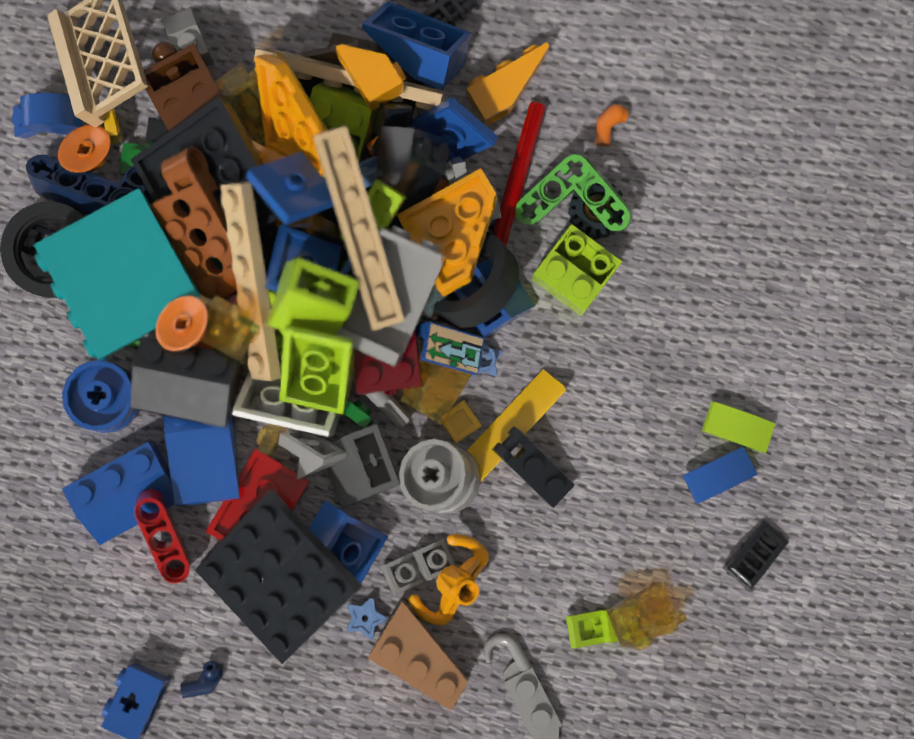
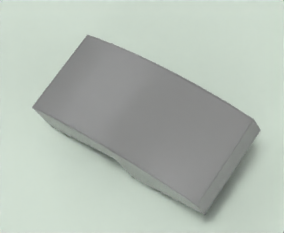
M441 539L384 564L381 568L394 596L438 577L445 567L455 564L444 539Z

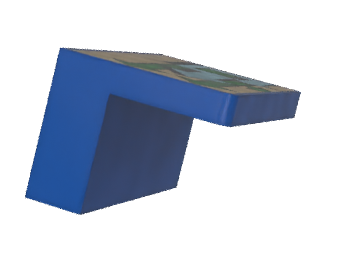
M433 322L416 326L417 339L424 341L421 355L423 361L471 375L479 373L485 338Z

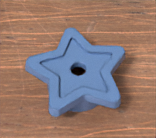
M485 340L482 356L486 360L481 362L478 374L485 372L496 376L495 362L501 357L503 351L491 349Z
M370 597L363 605L348 604L347 606L352 616L347 627L348 632L362 631L368 639H373L375 627L387 620L385 615L376 611L373 597ZM364 615L368 616L367 621L362 620Z

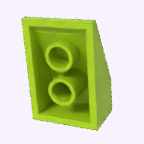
M286 325L284 329L279 401L343 415L353 381V340Z

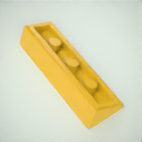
M544 369L467 450L473 455L480 468L481 481L502 460L492 448L498 442L501 444L509 436L507 432L515 426L525 435L567 390L564 385Z

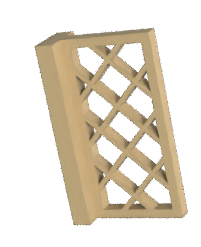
M84 0L65 13L55 9L47 15L74 115L95 128L105 122L103 114L148 87L122 0H112L107 12L100 11L105 0ZM85 13H89L83 28L78 27L76 19ZM97 17H104L99 32L92 31ZM115 20L118 21L119 27L115 36L111 37L108 36V33ZM89 36L95 37L96 39L90 53L85 52L84 48ZM104 42H112L106 57L99 56ZM121 45L126 46L127 49L122 63L115 61ZM96 61L102 62L103 64L97 78H93L92 70ZM112 66L119 67L114 82H106ZM128 71H132L136 81L123 87L122 85ZM103 87L111 88L107 98L100 103L99 96Z

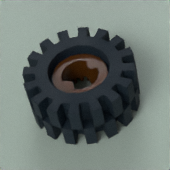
M598 183L593 184L589 189L590 198L596 202L603 200L605 197L604 187ZM619 190L618 194L622 197L623 193ZM576 191L574 192L568 208L571 224L587 236L593 237V239L606 238L616 232L605 227L598 217L592 216L587 204ZM612 197L604 205V208H608L614 216L611 219L613 224L616 222L622 224V216L625 213L623 210L615 211L610 206L611 203L615 202Z

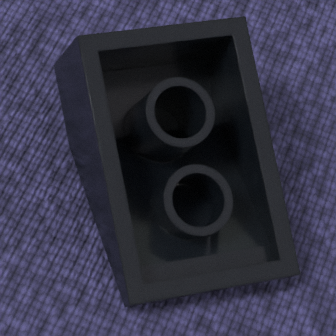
M382 126L375 180H381L406 196L388 226L389 228L395 226L405 231L397 215L432 195L446 169V162L449 158L450 139L415 128Z

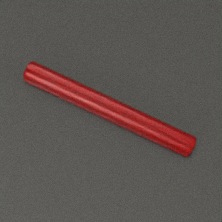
M534 101L530 102L500 205L501 218L496 219L492 233L505 246L508 242L516 214L515 208L520 200L546 108L544 104Z

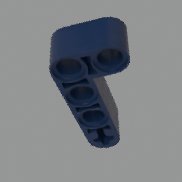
M36 155L31 157L26 163V171L35 193L55 202L66 204L88 215L138 188L145 193L150 204L154 202L135 166L130 167L119 183H116L88 171L83 173L70 172L61 166L58 159L48 155Z

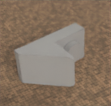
M292 429L281 432L279 435L278 445L290 451L293 456L300 457L297 480L319 474L345 459L347 455L346 451L315 433Z

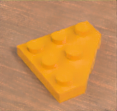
M266 53L256 56L255 63L266 148L284 157L302 152L317 171L325 177L313 139L314 135L326 132L286 62Z
M481 168L397 215L405 231L411 233V241L421 245L423 239L440 246L441 250L439 253L447 256L435 282L442 297L471 282L498 200L495 190Z

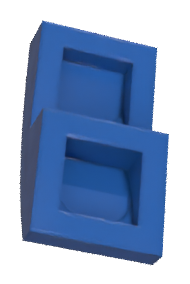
M743 446L684 474L683 477L696 504L758 474Z

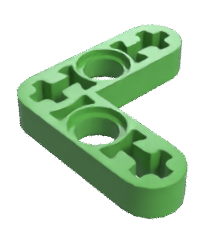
M581 154L566 157L521 198L515 208L516 217L521 223L526 225L537 224L576 191L609 230H624L629 227L633 220V212L630 206L585 155ZM572 161L574 163L582 162L581 172L583 174L581 176L574 174L566 181L558 175L560 171L562 175H567L572 171ZM552 180L557 181L562 190L560 196L556 199L550 198L546 193V185ZM595 183L601 184L605 189V197L600 202L593 201L589 196V189ZM612 197L615 202L611 203L610 206L615 211L623 210L625 213L622 216L623 224L620 222L612 223L611 219L614 215L608 208L604 209L603 212L600 210V207L607 204ZM541 198V200L549 204L547 208L545 204H540L534 210L537 215L536 217H526L524 214L527 211L526 203L533 205Z

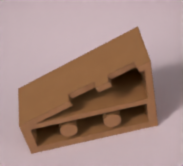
M403 599L369 654L368 659L444 707L452 710L468 684V677Z

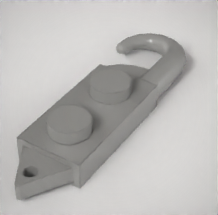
M499 633L492 636L484 646V658L487 663H491V650L497 644H503L509 649L514 661L504 670L503 682L532 739H559V727L562 724L521 644L515 637L509 634Z

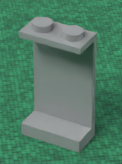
M393 226L391 231L381 229L379 235L383 236L381 240L405 321L372 331L359 291L345 326L340 328L336 336L352 339L353 348L392 366H397L402 360L447 256L439 253L441 250L440 246L424 239L421 245L409 240L411 233Z

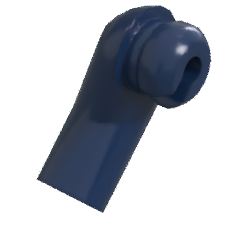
M216 661L206 662L203 665V671L198 680L181 682L182 698L213 693L222 679V666Z

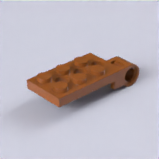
M189 147L163 160L161 165L162 174L172 193L154 201L149 206L205 303L237 291V284L232 270L233 259L230 242L227 238L226 216L213 195V192L218 187L208 171V163L203 153L196 147ZM179 199L188 203L190 213H186L181 209ZM196 228L201 229L206 234L207 242L197 237ZM211 257H216L222 262L223 270L213 265Z

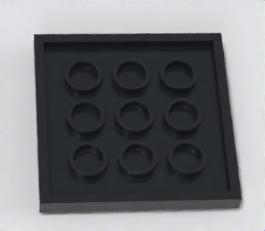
M227 95L218 97L131 159L153 201H156L172 193L162 174L161 165L163 160L189 147H196L207 160L208 171L218 187L213 192V195L224 214L225 210L221 201V185L249 182L246 178L249 169L264 165ZM252 185L258 230L260 232L279 220L280 217ZM179 199L181 209L186 213H190L188 203ZM196 228L197 237L207 242L206 234L201 229Z
M273 489L260 499L195 569L199 576L281 664L363 587Z

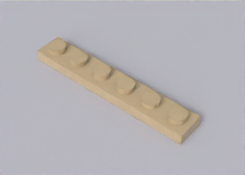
M260 47L255 50L253 62H255V57L266 53L273 56L276 53L282 52L294 74L299 79L311 80L312 76L323 78V84L332 87L342 88V84L355 86L341 65L267 47ZM403 81L404 93L390 100L403 102L405 98L416 101V107L430 110L434 106L443 103L446 91ZM354 87V91L359 93L357 88Z
M347 126L314 135V143L356 280L360 281L358 288L371 330L375 331L403 322L405 320Z
M250 182L221 185V201L225 210L228 228L227 238L230 242L233 259L232 270L237 284V301L241 309L242 332L246 340L248 353V368L252 379L277 380L281 378L274 328L266 325L271 307L268 289L264 288L266 275L252 185Z

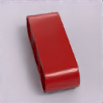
M155 489L144 490L136 498L135 518L161 576L169 583H180L188 577L190 572L189 553L164 496ZM146 502H154L158 505L159 509L153 513H147L141 506ZM159 531H167L170 533L171 538L167 541H159L154 535ZM177 559L182 561L184 565L179 569H171L167 566V563Z

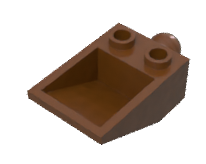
M159 42L154 46L152 57L156 64L144 70L148 84L145 90L170 132L209 103L223 96L194 43L179 52L169 42Z

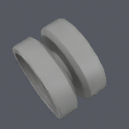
M437 439L421 441L412 447L403 458L399 471L400 488L406 499L417 508L441 514L458 513L468 507L477 496L481 483L480 468L473 455L462 447Z

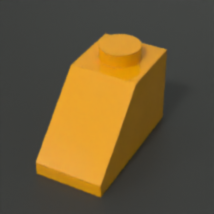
M343 44L336 47L339 61L371 112L380 107V103H387L404 93L403 81L406 77L397 62L392 64L387 55Z

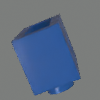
M133 663L128 668H122L115 682V686L119 687L114 699L109 698L102 710L101 716L105 717L101 727L126 739H143L170 678L138 663ZM135 694V701L139 704L131 708L129 707L131 701L127 698Z

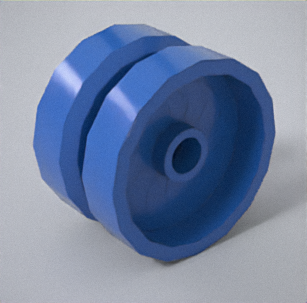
M103 360L89 361L75 368L67 377L62 391L63 407L68 417L79 427L100 433L118 432L129 426L139 414L138 410L130 408L132 374L123 367ZM106 393V398L101 399L102 394Z

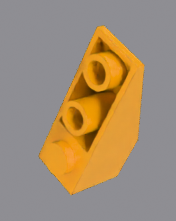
M547 42L541 46L537 44L530 46L523 51L522 57L513 62L511 59L506 60L495 68L496 71L487 77L480 75L468 84L466 97L483 124L489 126L513 111L548 55L549 44Z

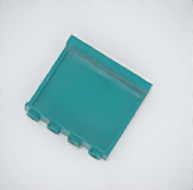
M139 188L34 244L38 254L34 255L38 265L43 272L49 271L54 280L50 284L54 294L60 301L65 300L70 311L66 312L69 321L75 329H81L86 338L82 343L87 353L92 358L96 356L98 360L105 361L108 359L107 356L135 342L142 336L155 331L157 319L161 311L174 299L182 296H193L201 300L206 306L192 278L151 210L150 202L145 193Z

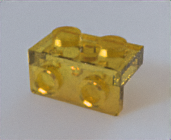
M201 295L199 300L209 308V311L207 312L208 322L206 331L200 341L240 361L260 326L249 320L251 313L238 305L233 304L232 306L214 295L212 300Z
M656 582L606 610L620 646L635 648V650H642L651 646L653 639L660 635H668L678 630L677 625L687 620L685 613L675 612L663 582Z

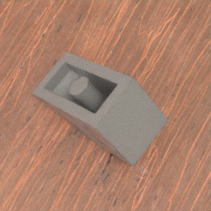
M191 8L162 19L170 43L175 46L177 52L194 43L207 66L214 64Z

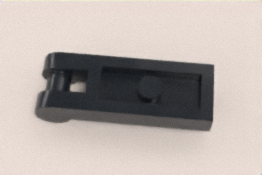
M513 426L507 432L509 436L501 444L498 442L492 450L545 502L554 508L575 484L517 427ZM519 444L522 448L513 456L511 452Z

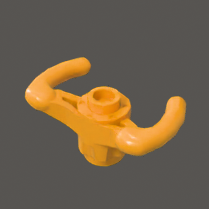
M449 534L447 537L449 545L466 547L473 551V557L469 558L460 567L451 565L445 567L439 573L436 583L437 589L442 593V598L437 612H432L424 606L418 595L413 594L409 597L408 602L412 610L423 621L432 625L445 626L453 619L459 605H470L478 598L479 586L475 583V580L487 565L489 553L483 544L471 536Z

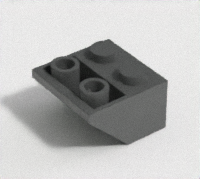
M378 424L332 442V444L347 452L345 459L327 469L341 508L400 486V480Z

